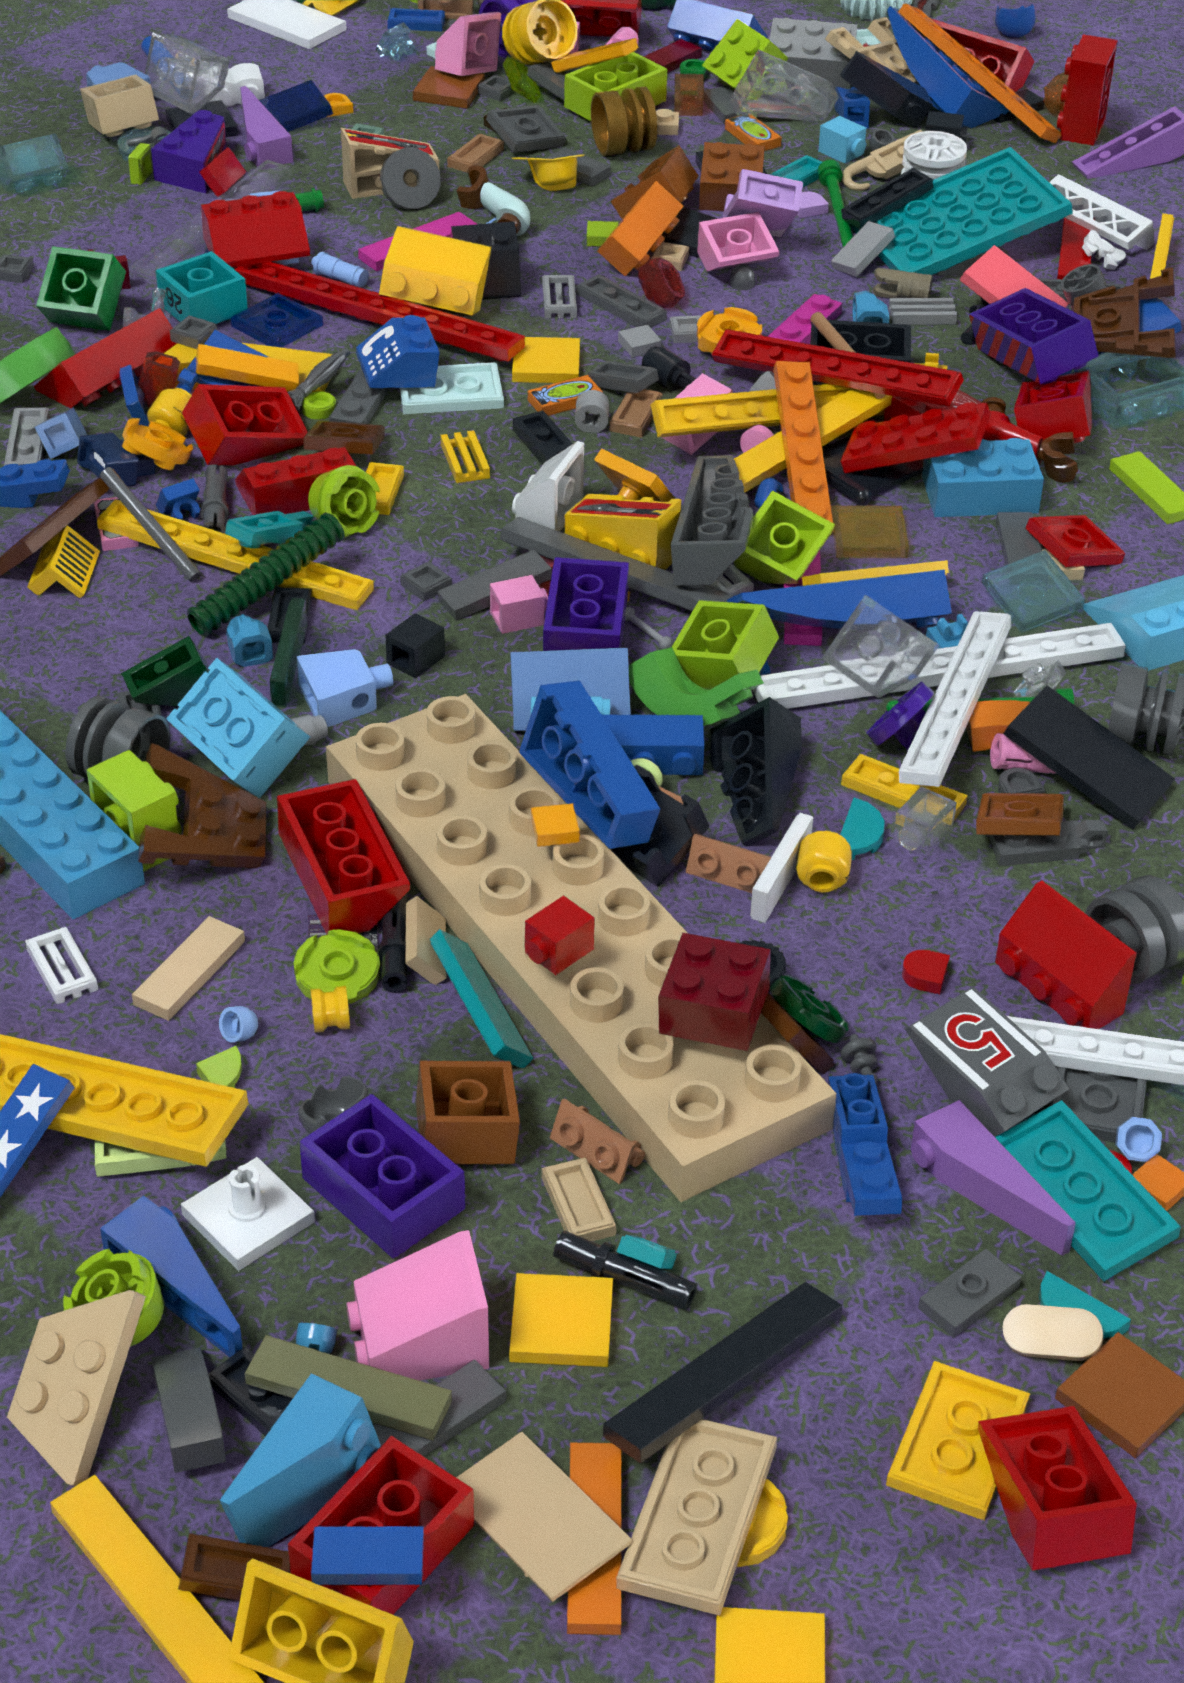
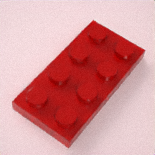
M968 402L948 410L931 409L921 415L910 417L899 415L889 421L878 423L874 421L863 422L854 428L842 456L841 464L844 473L978 450L991 415L987 402L980 404Z

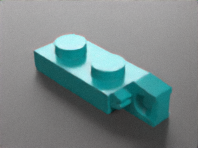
M273 511L229 519L226 524L225 534L239 540V544L247 548H259L261 544L271 542L281 544L285 543L289 537L294 538V534L302 531L306 525H311L314 516L305 511L290 514Z

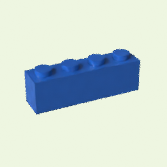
M602 715L630 761L637 758L650 760L658 766L662 775H703V715Z

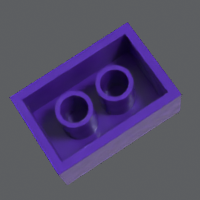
M554 558L543 627V651L622 648L628 600L629 562Z
M370 1094L299 1141L302 1178L393 1259L465 1209L464 1171L373 1094Z

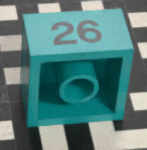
M212 251L156 270L159 305L179 322L190 315L217 324L248 313L245 278Z

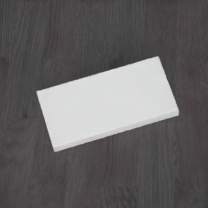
M244 0L227 9L228 18L307 49H311L346 31L345 20L292 0Z

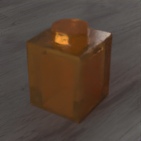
M675 74L674 112H679V116H703V74Z

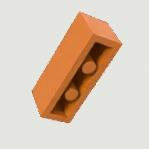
M655 181L639 198L597 252L624 276L633 268L639 271L650 259V256L647 254L648 250L654 252L665 240V237L661 234L663 232L668 234L680 221L676 215L683 208V205Z

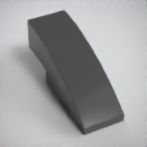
M201 1347L151 1357L174 1472L178 1473L226 1462L222 1431Z

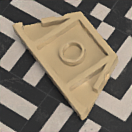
M128 1290L39 1319L7 1418L69 1485L77 1486L88 1479L146 1296L138 1292Z

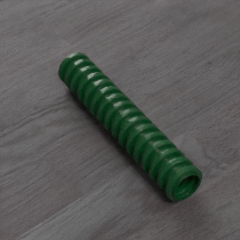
M323 513L320 519L313 520L311 525H306L302 531L296 532L294 538L289 537L286 539L285 544H279L276 550L273 549L268 552L267 556L259 558V563H252L250 569L246 568L241 571V575L237 574L232 577V582H225L223 588L219 587L214 590V594L210 593L205 596V601L200 600L196 603V607L188 608L187 617L196 632L205 637L211 635L212 629L218 630L221 627V623L225 624L230 621V617H236L239 614V610H246L248 604L252 605L257 601V598L264 597L266 591L271 592L274 590L275 585H281L284 579L287 580L292 577L293 573H298L301 570V566L306 567L309 565L310 560L314 561L318 558L319 554L326 553L327 548H333L336 542L343 541L345 537L344 529L339 520L330 513Z

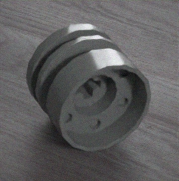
M1122 663L1108 730L1131 747L1135 743L1138 732L1146 733V748L1148 752H1153L1156 735L1164 736L1166 740L1163 754L1173 756L1174 749L1184 733V674L1179 673L1176 690L1166 689L1169 671L1163 670L1156 687L1148 686L1147 667Z
M100 695L92 697L79 709L71 724L65 751L67 766L72 774L88 778L86 769L127 750L134 753L142 762L146 761V754L152 743L169 751V724L163 716L136 707L130 709L127 704Z

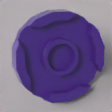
M922 681L897 700L898 703L889 712L886 711L869 728L866 734L876 746L894 735L909 750L926 714L922 707L930 700L934 691Z

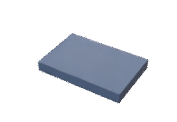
M628 648L510 652L514 731H526L530 719L531 696L537 697L540 685L580 680L589 696H600L602 699H610V715H631Z

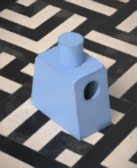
M355 649L297 656L299 687L313 716L321 715L327 727L375 711L377 708L376 690L393 686V675L389 664L368 668L361 652Z

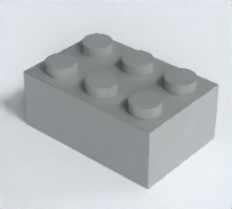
M773 18L769 40L788 57V60L771 82L850 88L851 84L840 76L850 58L828 43L825 38L831 30L844 27L856 38L857 24Z

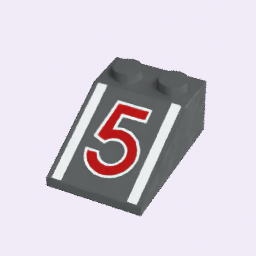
M974 986L905 1028L951 1103L960 1100L994 1137L1005 1132L1069 1090L1045 1050Z

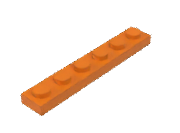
M776 361L773 371L791 501L833 523L810 362Z

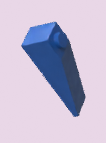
M143 1195L100 1228L103 1250L109 1249L113 1254L132 1251L134 1254L145 1257L152 1264L164 1298V1305L227 1356L231 1357L243 1348L241 1329L179 1226L175 1215L167 1207H158Z

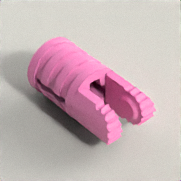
M997 733L994 736L990 751V762L993 769L1023 768L1032 773H1055L1004 734Z

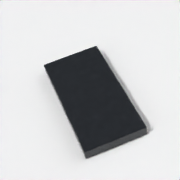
M1048 685L1022 710L1003 733L1132 830L1175 780L1174 777Z

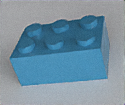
M1010 438L1008 440L994 441L982 439L978 450L924 459L922 479L934 517L997 515V512L1039 513L1044 478L1029 439Z

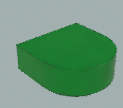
M688 59L680 64V77L685 80L704 83L709 74L702 66L705 60Z

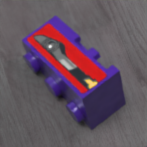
M198 110L152 147L154 180L206 194L208 184L199 171L227 148L224 116L212 114L208 110Z

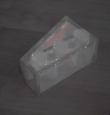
M758 49L730 100L736 115L820 122L826 120L839 97L831 81Z

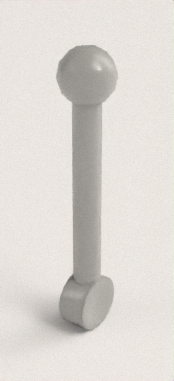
M626 608L625 621H631L659 642L661 649L672 647L674 642L671 637H663L635 616L633 608Z

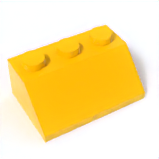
M397 226L384 262L379 294L473 316L481 308L492 247Z
M252 1558L246 1567L228 1659L284 1683H405L414 1641L402 1618Z

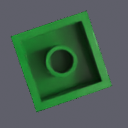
M52 246L36 307L52 323L110 331L126 271L113 254Z

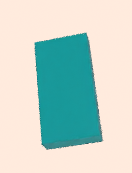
M805 155L770 175L803 182V187L819 179L817 169L822 161Z

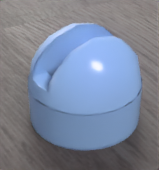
M227 1007L220 1015L219 1029L223 1038L228 1042L245 1041L255 1035L258 1029V1018L247 1007Z

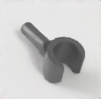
M157 126L151 131L150 135L127 139L128 147L139 145L140 143H154L156 145L161 141L158 138L167 136L168 133L163 127Z

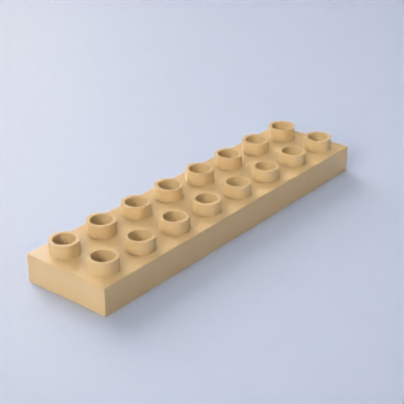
M466 694L458 697L447 696L438 698L430 703L427 709L389 723L369 724L360 729L357 735L326 746L328 782L334 784L357 779L404 873L434 909L446 918V923L461 940L468 943L480 964L626 1138L630 1141L636 1140L641 1144V1149L645 1151L644 1159L680 1202L833 1129L837 1093L799 1052L786 1041L762 1013H760L748 1051L659 1034L658 995L682 932H687L577 814L580 842L537 847L531 820V808L567 803L525 760L517 748ZM564 895L595 917L594 950L559 974L554 975L541 964L534 963L525 953V920Z

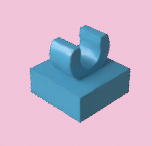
M958 614L957 622L948 623L945 618H940L937 626L927 628L926 640L933 649L958 646L968 622L962 614Z

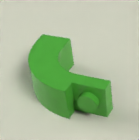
M58 327L37 337L0 361V404L47 375L62 361L75 355L70 343L62 335Z
M672 647L650 652L628 665L629 682L633 690L656 715H703V726L724 721L738 715L740 711L737 705L753 697L751 690L764 684L756 669L737 674L711 690L702 688L693 683L684 673Z

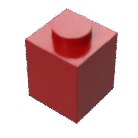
M563 895L525 920V953L534 963L541 964L554 975L559 974L594 950L595 917Z

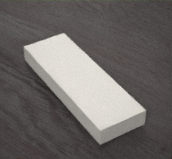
M799 813L752 889L751 919L764 923L767 921L796 872L800 843L802 839L812 833L813 816Z

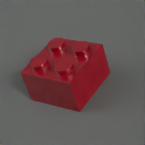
M682 932L658 995L659 1034L748 1051L770 986L771 949Z

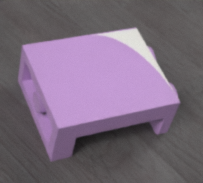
M742 169L739 175L736 194H728L726 197L723 218L759 212L770 234L782 237L799 212L803 182Z

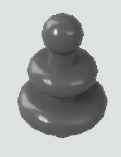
M852 1034L849 1037L850 1042L840 1052L841 1058L851 1063L850 1069L853 1073L873 1075L877 1086L878 1077L872 1072L878 1064L877 1058L873 1055L877 1049L876 1042L871 1038H859L857 1034Z

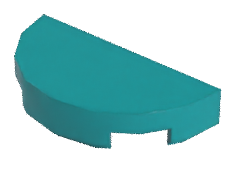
M855 797L852 800L840 834L851 846L852 860H855V855L864 854L870 850L871 853H874L883 843L885 820L878 809L870 803Z
M1046 1272L1039 1290L1040 1305L1080 1308L1091 1312L1097 1317L1102 1326L1103 1339L1109 1338L1110 1340L1117 1332L1123 1335L1129 1330L1130 1318L1054 1274Z

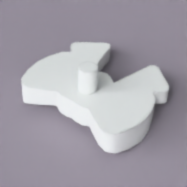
M1091 230L1084 238L1082 248L1087 256L1097 252L1095 258L1099 260L1101 257H1104V268L1115 270L1126 257L1123 250L1114 248L1106 240L1101 239L1095 230Z

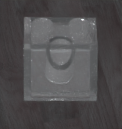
M865 595L822 659L869 693L880 698L917 678L939 647V644Z

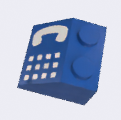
M407 315L404 318H391L356 347V354L369 388L435 387L440 352L425 317Z

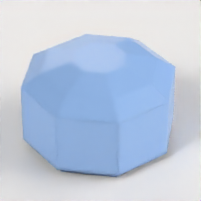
M1130 1117L1117 1127L1115 1146L1128 1160L1147 1162L1160 1152L1162 1133L1151 1119Z

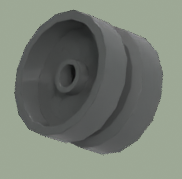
M1152 875L1137 877L1123 884L1119 890L1109 891L1094 899L1087 907L1086 914L1137 953L1130 985L1140 984L1157 975L1161 969L1170 968L1184 961V901L1177 891L1163 879Z

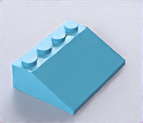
M1184 575L1084 603L1083 609L1098 625L1112 623L1126 645L1125 653L1138 666L1147 667L1149 671L1184 660Z

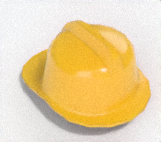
M584 155L555 159H512L528 161L535 182L541 188L548 191H558L576 186L577 158L584 157Z

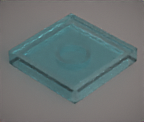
M1046 550L984 573L981 582L1004 612L1011 615V621L1021 633L1082 609L1086 600Z

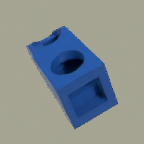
M836 87L834 90L836 113L868 129L869 98L855 87L851 89Z

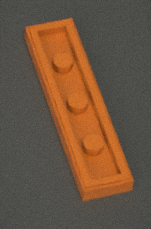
M570 1442V1479L621 1528V1449L612 1443ZM621 1552L568 1590L567 1634L621 1635V1590L617 1589L616 1577L621 1567Z

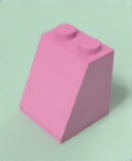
M469 1230L451 1235L354 1281L355 1301L347 1302L346 1306L350 1331H360L361 1335L360 1341H354L356 1362L419 1381L452 1375L473 1360H476L484 1369H489L488 1305Z

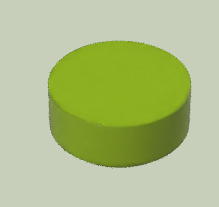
M323 391L311 392L306 398L304 397L302 402L303 414L311 419L329 418L336 408L335 397Z

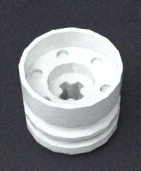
M924 131L910 135L904 141L902 160L904 168L901 170V174L914 167L934 180L965 166L967 145L961 138L941 131Z

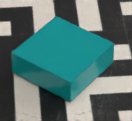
M634 1235L622 1236L617 1249L618 1253L661 1269H672L678 1254L675 1253L676 1250Z

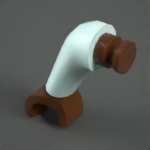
M478 165L470 166L467 173L471 187L459 186L456 190L461 207L467 209L485 207L496 216L497 223L515 222L517 236L524 234L530 225V211L526 204L514 195L490 183L484 167Z

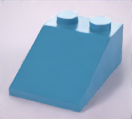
M312 1373L219 1500L239 1542L270 1547L308 1523L381 1447L362 1397Z

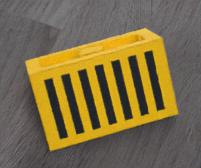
M67 525L43 545L27 588L36 595H40L54 582L58 581L78 598H81L86 592L100 551Z

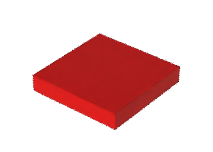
M1085 515L1029 518L1025 528L1065 567L1118 565L1122 563L1125 556L1124 551Z

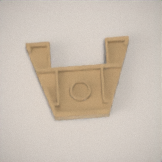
M886 17L873 20L867 28L881 42L879 44L864 47L844 27L833 29L826 36L825 40L851 59L855 52L858 51L920 85L904 60L895 36L889 29L891 23Z

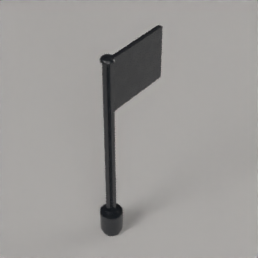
M654 346L650 348L642 359V366L657 369L659 380L656 382L670 391H675L679 388L685 389L686 386L696 380V378L690 375V364L665 347ZM767 427L774 435L778 433L771 427ZM851 436L822 448L827 483L854 500L858 507L867 506L871 502L872 496L923 472L924 459L844 473L841 459Z

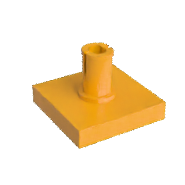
M602 448L595 457L594 461L615 487L620 490L618 495L625 496L626 500H641L643 497H653L654 501L669 502L671 499H675L656 474Z

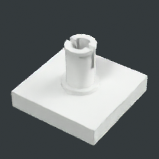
M258 1157L245 1165L239 1166L237 1170L231 1171L224 1178L181 1203L182 1215L238 1271L315 1222L314 1210Z

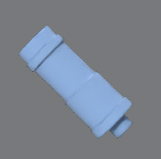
M325 252L318 253L311 261L314 273L337 279L356 287L362 288L366 285L369 278V273L366 269L344 262Z

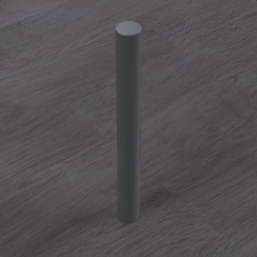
M112 468L104 469L99 475L104 483L190 582L198 579L201 575L199 569Z

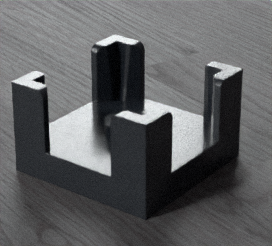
M636 764L635 769L660 807V812L649 842L610 850L627 868L659 887L690 851L693 835L698 834L702 836L710 826L698 801L683 794L681 797L683 804L661 791L653 775Z

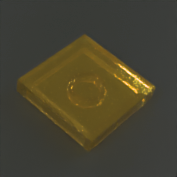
M831 505L832 520L835 524L832 532L836 558H908L909 544L902 506Z

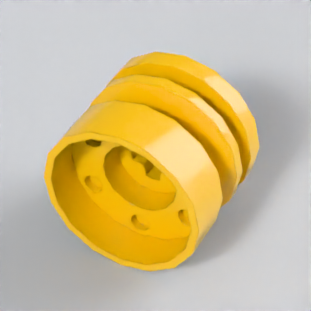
M537 0L515 7L506 15L502 26V39L507 52L514 60L522 65H535L564 57L574 48L577 40V22L574 13L563 1Z

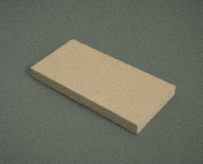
M701 1419L669 1442L665 1447L631 1537L633 1543L628 1546L616 1577L617 1589L720 1616L777 1448V1437Z

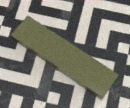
M265 1335L245 1372L246 1384L294 1398L312 1373L362 1397L373 1423L433 1441L452 1403V1390Z

